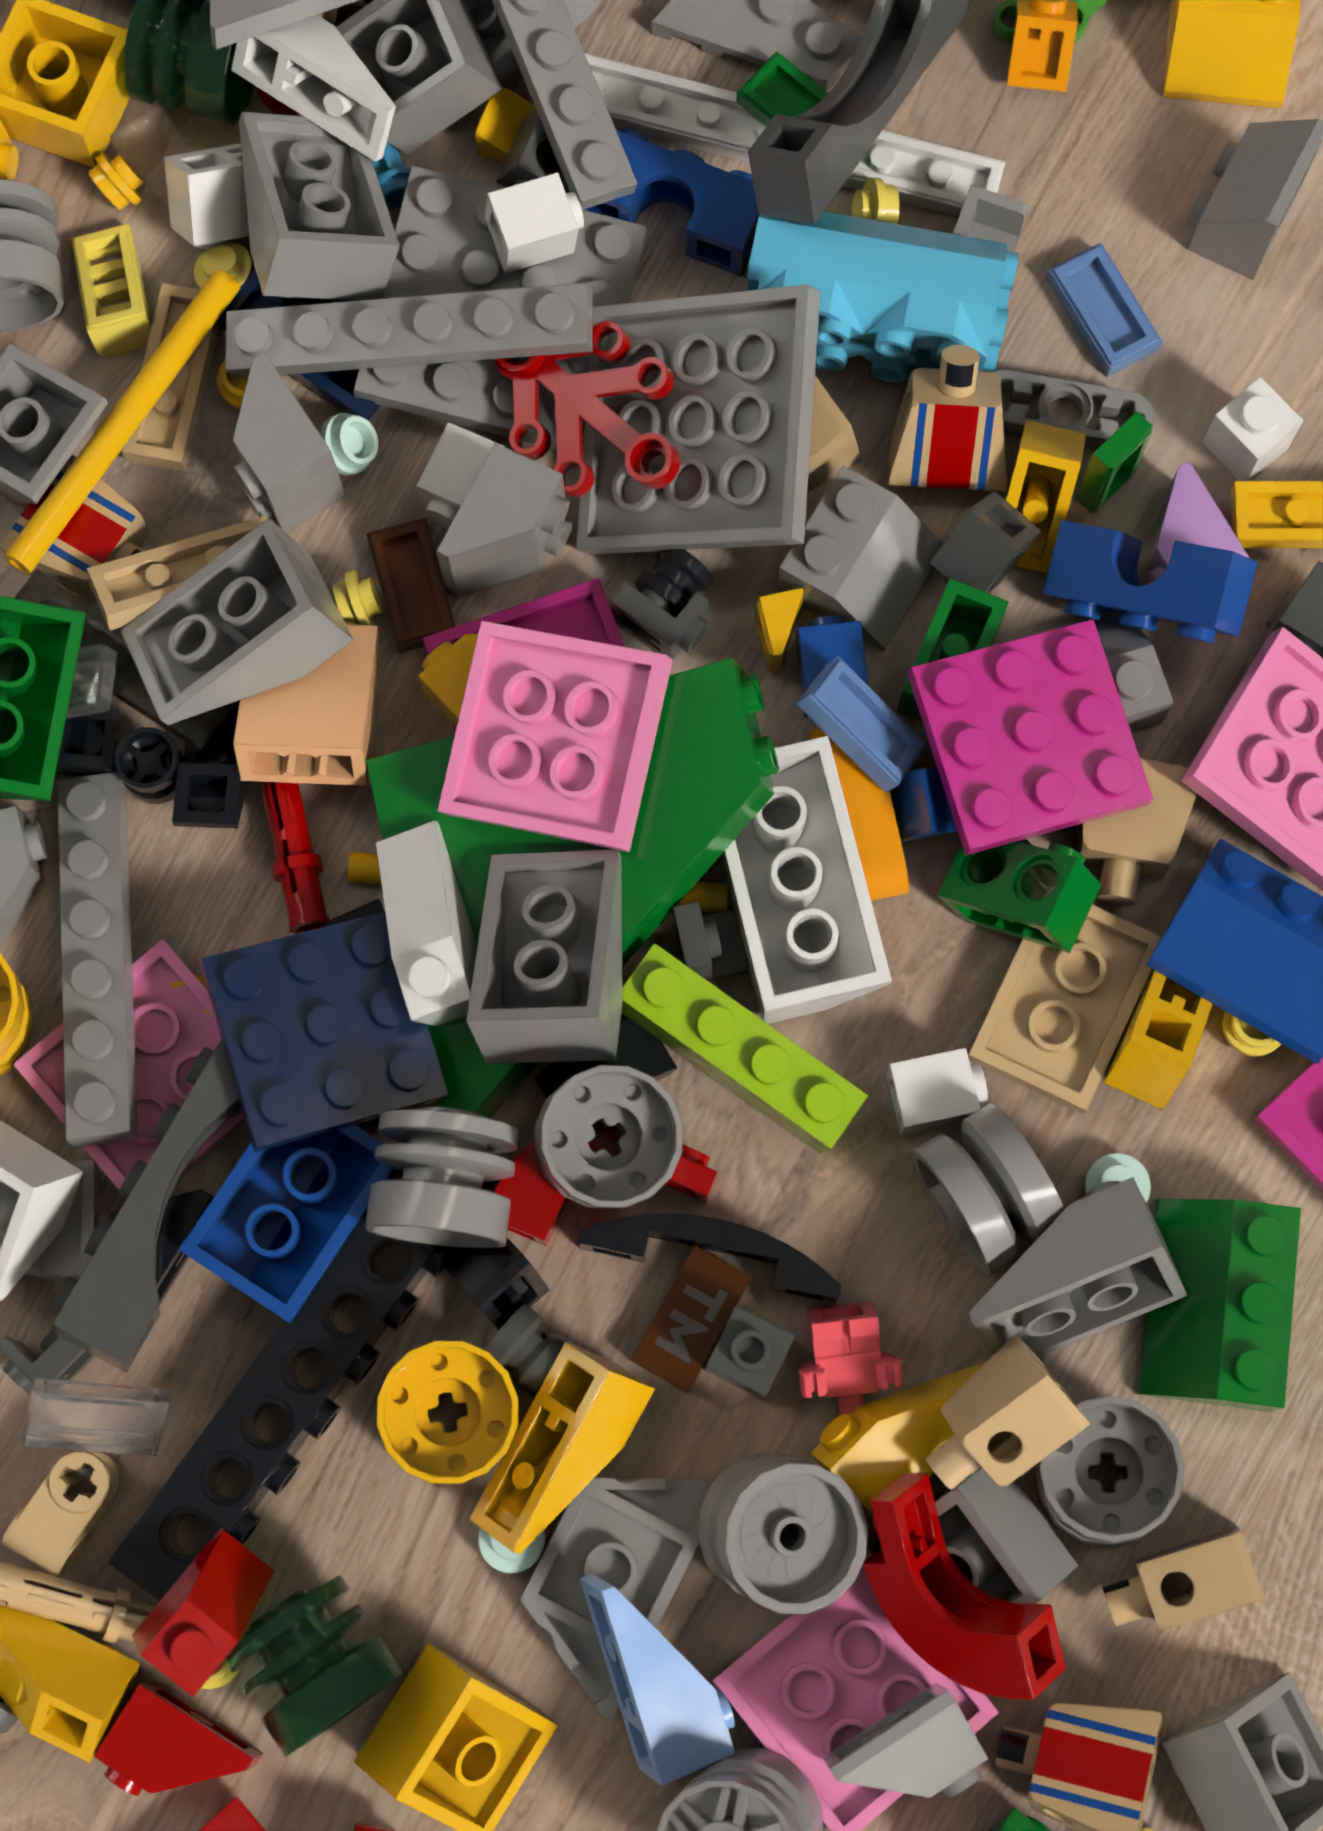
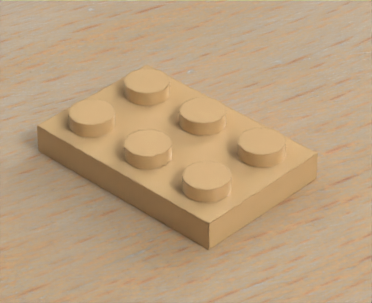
M1054 887L1047 891L1044 897L1047 896L1054 889ZM1092 905L1070 953L1022 939L968 1054L969 1060L974 1063H980L981 1066L1084 1114L1091 1103L1152 970L1146 964L1161 936Z

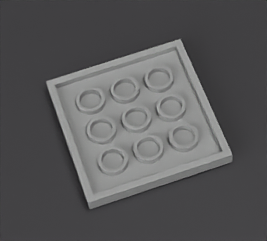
M412 165L395 229L400 246L383 299L587 283L592 290V309L597 306L630 302L648 226L582 210L584 227L578 231L573 254L505 274L485 220L488 193L502 188ZM590 355L555 362L570 375L589 372ZM531 356L519 357V362L524 363ZM494 359L359 369L354 387V397L359 400L361 398L372 400L375 404L509 438L510 430L514 425L513 381L500 373ZM539 382V423L550 432V448L557 450L555 397L549 389ZM582 418V434L584 445L585 420ZM537 430L529 431L524 436L523 441L535 444L538 437Z
M807 284L593 307V327L601 321H614L628 333L631 343L628 354L616 363H606L595 354H590L589 372L633 366L646 357L659 358L672 370L674 374L673 388L662 399H648L640 392L598 399L641 435L656 433L667 439L675 446L679 453L680 469L675 479L665 487L650 489L642 486L628 474L624 463L625 454L585 421L583 459L593 469L594 483L585 495L580 496L576 550L593 555L653 552L669 549L693 550L804 544L821 291ZM617 333L608 334L601 343L603 351H607L615 346ZM660 369L652 370L647 374L645 387H653L661 379ZM664 455L656 456L650 461L648 467L649 474H656L663 468L665 464Z

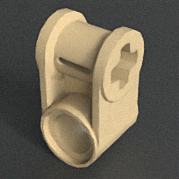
M100 1450L72 1452L61 1457L53 1465V1468L34 1496L27 1501L13 1519L2 1538L1 1544L41 1572L62 1578L82 1553L92 1535L93 1529L119 1491L121 1472L117 1462L109 1454ZM92 1467L94 1472L91 1474L90 1480L97 1486L96 1492L92 1491L79 1495L76 1491L80 1486V1481L73 1474L75 1470Z

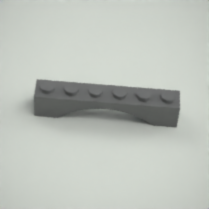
M968 0L875 1L864 35L856 52L832 90L821 102L804 113L793 116L776 114L749 149L748 156L759 215L786 219L795 223L802 222L815 225L969 11Z
M222 1039L215 1051L204 1047L196 1058L186 1079L187 1082L194 1085L181 1107L171 1103L164 1112L153 1134V1138L160 1141L148 1164L138 1159L132 1166L119 1191V1195L126 1198L122 1208L114 1221L104 1217L99 1222L84 1250V1253L92 1257L79 1280L72 1276L67 1277L49 1309V1312L57 1315L52 1324L57 1336L125 1373L129 1370L161 1315L156 1284V1256L159 1233L169 1199L182 1172L201 1146L227 1121L242 1112Z

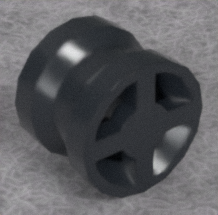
M685 549L658 551V563L652 570L643 571L635 580V586L640 593L644 588H647L660 595L672 607L673 613L671 615L674 618L679 615L697 592H706L714 580L708 569Z

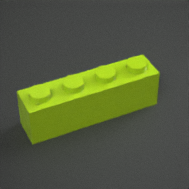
M655 943L622 987L621 1013L819 1154L833 1148L868 1097L866 1093Z

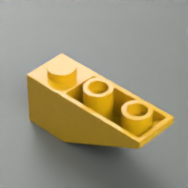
M0 1605V1696L30 1734L91 1763L97 1750L130 1699L140 1663L123 1655L119 1650L111 1646L102 1645L63 1626L58 1621Z

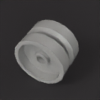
M993 1103L963 1119L961 1137L964 1148L954 1139L940 1133L913 1149L911 1154L915 1168L940 1218L970 1260L987 1276L1017 1257L1018 1242L1014 1229L1020 1236L1034 1243L1065 1210L1057 1190L1028 1141L1004 1111Z
M757 1453L732 1463L712 1482L700 1508L698 1540L706 1565L726 1588L778 1614H809L833 1604L854 1584L866 1557L868 1525L859 1498L840 1476L816 1464L802 1461L787 1454Z

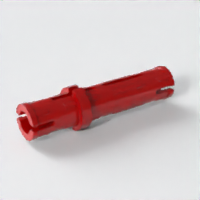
M260 782L265 813L276 857V862L272 864L271 869L274 880L281 882L289 919V930L291 933L299 934L322 928L320 924L330 920L329 916H327L318 875L323 871L321 856L313 851L299 783Z

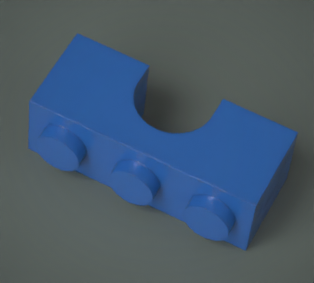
M621 128L616 130L637 180V187L633 194L584 210L636 223L639 215L653 204L661 202L677 204L684 208L691 216L686 227V256L742 276L751 255L759 217L752 175L740 170L727 172L706 164L700 156L688 150L676 149L671 151L650 143L644 135L632 129Z
M1061 520L1043 594L1065 601L1063 613L1097 621L1100 620L1102 610L1121 613L1118 624L1156 632L1158 621L1178 625L1176 636L1211 644L1214 643L1216 633L1239 637L1258 564L1257 561L1234 551L1174 541L1170 561L1164 573L1154 582L1143 585L1139 579L1137 568L1143 543L1142 540L1114 529Z

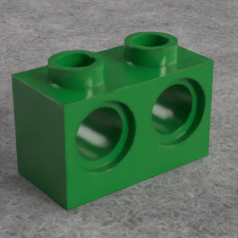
M1027 839L969 855H965L961 844L938 896L964 922L1070 953L1099 892L1101 883L1084 866V856L1062 844L1050 843L1048 849L1031 845ZM1054 887V889L1047 896L1044 897L1047 891Z

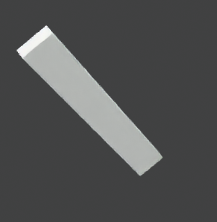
M585 53L615 128L632 129L645 136L749 162L748 151L766 126L736 103L737 92ZM529 93V102L534 105L532 97ZM882 130L842 187L853 190L863 189L864 183L869 177L881 178L884 184L896 186L900 202L959 217L971 185L998 193L1006 162Z

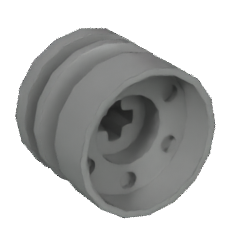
M0 179V332L26 330L47 323L60 314L64 305L62 269L55 256L60 242L56 231L58 223L57 207L52 196L36 186L15 180Z
M600 1065L572 1076L564 1081L545 1100L535 1122L534 1153L544 1178L563 1197L585 1207L625 1208L652 1197L672 1177L682 1154L683 1123L673 1097L654 1077L629 1066ZM596 1121L603 1128L614 1125L619 1131L620 1136L613 1141V1146L617 1151L613 1156H610L606 1150L593 1152L589 1147L588 1142L595 1137L592 1125Z
M424 1107L418 1110H392L381 1113L378 1127L379 1134L402 1143L383 1144L376 1147L375 1159L381 1164L403 1171L402 1179L384 1180L371 1184L365 1225L366 1230L388 1238L428 1245L475 1249L505 1247L511 1206L510 1199L490 1190L482 1189L483 1181H496L514 1176L515 1163L504 1157L493 1155V1153H509L517 1150L519 1130L507 1123L484 1118V1116L474 1112L452 1108Z
M1114 1396L1082 1401L1077 1406L1091 1424L1036 1464L1034 1479L1040 1504L1054 1525L1078 1542L1106 1548L1132 1543L1166 1521L1181 1497L1185 1467L1178 1439L1161 1416L1138 1401ZM1101 1457L1109 1458L1111 1469L1122 1471L1123 1479L1116 1481L1112 1485L1110 1493L1102 1492L1100 1481L1089 1480L1088 1470L1095 1469L1099 1465Z
M734 1748L735 1754L701 1769L663 1811L657 1831H823L822 1806L809 1778L788 1758L764 1748Z

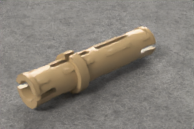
M0 1561L1 1606L101 1633L102 1641L115 1644L119 1638L134 1642L132 1634L156 1606L131 1598V1591L118 1587L116 1592L113 1593Z

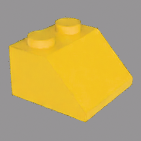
M1170 0L1162 97L1281 109L1299 25L1301 0Z
M428 1643L353 1762L396 1800L458 1831H493L558 1725L472 1667Z

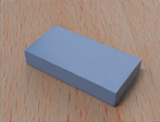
M1102 243L1048 270L1046 277L1048 283L1106 377L1160 349L1163 341Z
M839 656L824 666L796 703L885 793L900 784L927 745Z

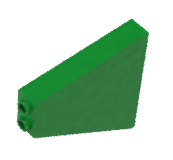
M733 658L669 676L630 852L620 851L622 858V967L672 912L673 907L679 904L774 795L770 775L779 773V764L770 736L761 737L756 713L765 709L761 687L755 673L747 674L746 670ZM455 735L366 760L382 840L434 820L439 822L477 947L491 855L615 850L448 816L438 812ZM467 1015L439 1026L428 1025L449 1094L445 1100L437 1102L438 1107L470 1111L490 1119L539 1063L486 1064L467 1024Z

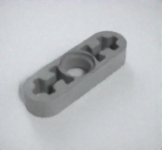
M1013 370L994 371L1000 375L1001 390L1010 392V400L1014 403L1011 404L1008 412H1003L1004 434L1021 437L1027 419L1085 433L1084 448L1097 450L1119 429L1118 422L1114 420L1117 419L1120 411L1131 413V416L1137 411L1152 426L1154 424V411L1151 404L1144 396L1133 391ZM1032 394L1040 395L1035 411V419L1027 418ZM1060 398L1069 399L1079 407L1081 418L1072 425H1059L1049 417L1047 413L1048 404ZM1094 405L1101 406L1097 417L1099 421L1095 430L1089 429L1088 425L1093 414Z

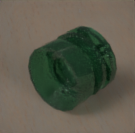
M136 0L130 18L124 56L125 87L130 99L150 105L157 101L159 106L175 110L186 98L190 114L234 126L239 121L241 112H245L248 108L255 85L231 71L237 43L217 50L212 45L210 0Z
M338 1575L324 1584L306 1589L303 1588L277 1604L248 1627L236 1646L223 1660L230 1673L239 1670L257 1658L264 1665L263 1669L240 1687L245 1696L258 1693L275 1684L277 1685L283 1696L267 1710L261 1721L285 1758L346 1717L405 1673V1670L382 1635L369 1638L354 1646H351L344 1636L366 1613L361 1603L346 1610L334 1619L332 1618L327 1609L351 1590L342 1575Z

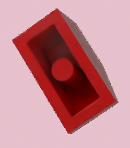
M221 1527L132 1634L140 1656L194 1697L239 1642L274 1573L273 1568Z
M149 1681L138 1685L94 1757L108 1766L104 1776L122 1790L138 1796L142 1789L153 1794L246 1771L258 1763L263 1753L155 1682Z

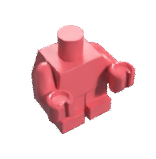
M872 1301L807 1308L810 1347L814 1359L803 1363L798 1371L800 1393L804 1398H812L811 1393H818V1397H837L840 1416L846 1413L850 1414L857 1406L863 1405V1394L878 1392V1387L886 1390L888 1389V1384H894L895 1388L903 1386L902 1360L896 1358L891 1353L881 1352L878 1316Z

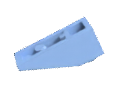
M594 1574L579 1578L638 1769L663 1786L735 1754L728 1731L734 1728L735 1721L730 1704L720 1689H715L613 1585Z

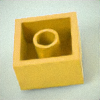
M16 0L0 33V120L9 137L94 168L98 164L95 157L101 152L105 153L144 70V65L132 32L45 0Z

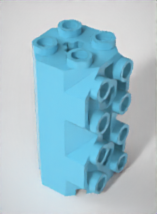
M824 211L815 225L802 222L795 223L786 219L759 215L748 266V291L807 284L821 291L816 367L822 370H844L848 358L861 355L872 362L871 375L886 382H901L909 379L911 372L917 368L940 369L941 354L946 347L966 345L974 348L980 355L978 371L994 372L1005 333L1009 311L1007 306L1010 291L1013 288L1019 253L1007 251L1008 244L829 211Z

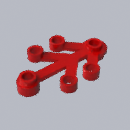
M601 321L593 327V352L531 356L524 363L519 362V357L494 359L500 373L513 381L514 425L509 433V443L511 448L518 454L531 460H537L542 458L550 449V432L539 423V382L554 394L557 462L553 470L563 474L565 494L571 497L585 495L594 483L593 469L583 459L582 418L625 454L624 463L628 474L642 486L650 489L665 487L675 479L680 469L679 453L675 446L667 439L656 433L641 435L598 399L640 392L646 398L652 400L664 398L673 388L674 374L662 360L656 357H646L633 366L570 375L555 362L595 354L606 363L621 361L628 354L631 342L628 333L614 321ZM617 333L615 346L607 351H603L601 349L603 339L608 334ZM660 369L661 379L653 387H645L647 374L652 370ZM537 430L538 437L535 444L529 448H523L524 436L529 431ZM664 455L665 464L663 468L656 474H649L648 467L650 461L656 456ZM574 467H580L581 475L579 480L573 485H566L565 477L567 472Z

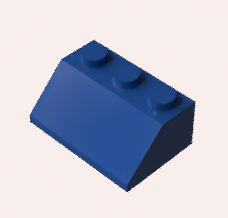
M1220 838L1190 883L1146 965L1318 1064L1323 1058V896Z
M357 1125L254 1152L251 1142L178 1250L291 1324L367 1210L371 1184L387 1180L393 1171V1168L381 1164L375 1159L376 1147L384 1143Z

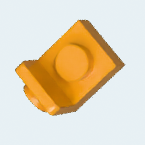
M1017 0L1016 20L1007 73V86L1066 92L1078 23L1076 2L1067 0Z

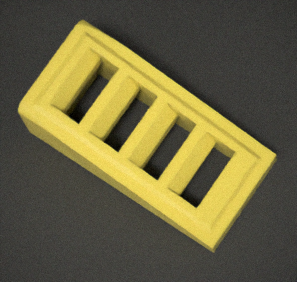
M129 223L71 238L86 330L98 356L108 358L146 348L153 319L133 232ZM122 253V258L91 266L90 261ZM126 276V278H122V279H118V280H114V281H110V282H107V283H103V284L96 285V283H100V282H104V281H108V280H112V279H115V278H119V277ZM130 299V301L101 308L102 305Z

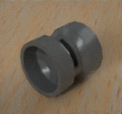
M525 1303L501 1327L486 1346L485 1351L489 1352L502 1366H509L512 1370L516 1368L518 1370V1384L530 1395L535 1396L564 1343H572L562 1334L547 1336L545 1334L547 1330L542 1326L541 1316Z

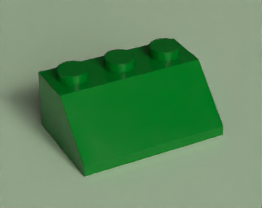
M0 596V799L47 802L51 800L86 619L85 612Z
M1235 1199L1156 1200L1154 1219L1161 1231L1188 1296L1145 1313L1138 1395L1265 1412L1285 1408L1301 1208Z

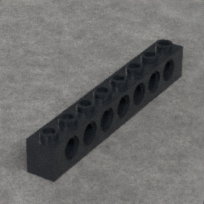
M395 1169L388 1180L402 1179L403 1171ZM483 1181L482 1189L494 1192L495 1190L490 1187L493 1181ZM366 1210L291 1324L284 1320L107 1563L160 1602L221 1527L244 1544L261 1520V1517L254 1513L257 1506L269 1490L278 1495L287 1486L301 1465V1462L294 1455L309 1435L318 1440L330 1427L341 1409L340 1406L334 1403V1400L349 1380L358 1385L366 1377L380 1356V1352L373 1348L388 1326L397 1331L406 1322L419 1302V1298L412 1294L427 1272L437 1277L444 1269L440 1262L458 1247L402 1241L368 1232L365 1228ZM390 1244L404 1247L407 1252V1264L402 1273L389 1279L378 1277L373 1266L377 1252L382 1247ZM352 1297L363 1299L368 1308V1317L365 1324L355 1332H341L335 1323V1311L338 1305ZM320 1351L325 1355L328 1362L327 1375L319 1385L305 1388L296 1378L295 1369L297 1362L308 1352ZM279 1405L284 1409L288 1417L287 1430L279 1440L266 1443L257 1433V1417L266 1407ZM237 1459L247 1470V1485L238 1496L227 1498L217 1487V1472L225 1462ZM194 1514L205 1523L207 1538L200 1550L189 1554L178 1545L176 1531L179 1523L185 1517Z

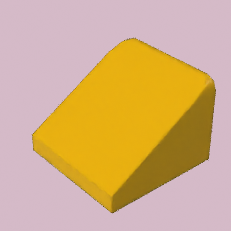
M502 87L503 90L489 98L477 127L475 139L478 155L504 163L522 119L533 112L536 107L511 90ZM536 152L537 161H539L541 156L538 152Z
M802 588L761 596L756 603V625L767 670L771 671V674L781 673L802 609L804 589Z

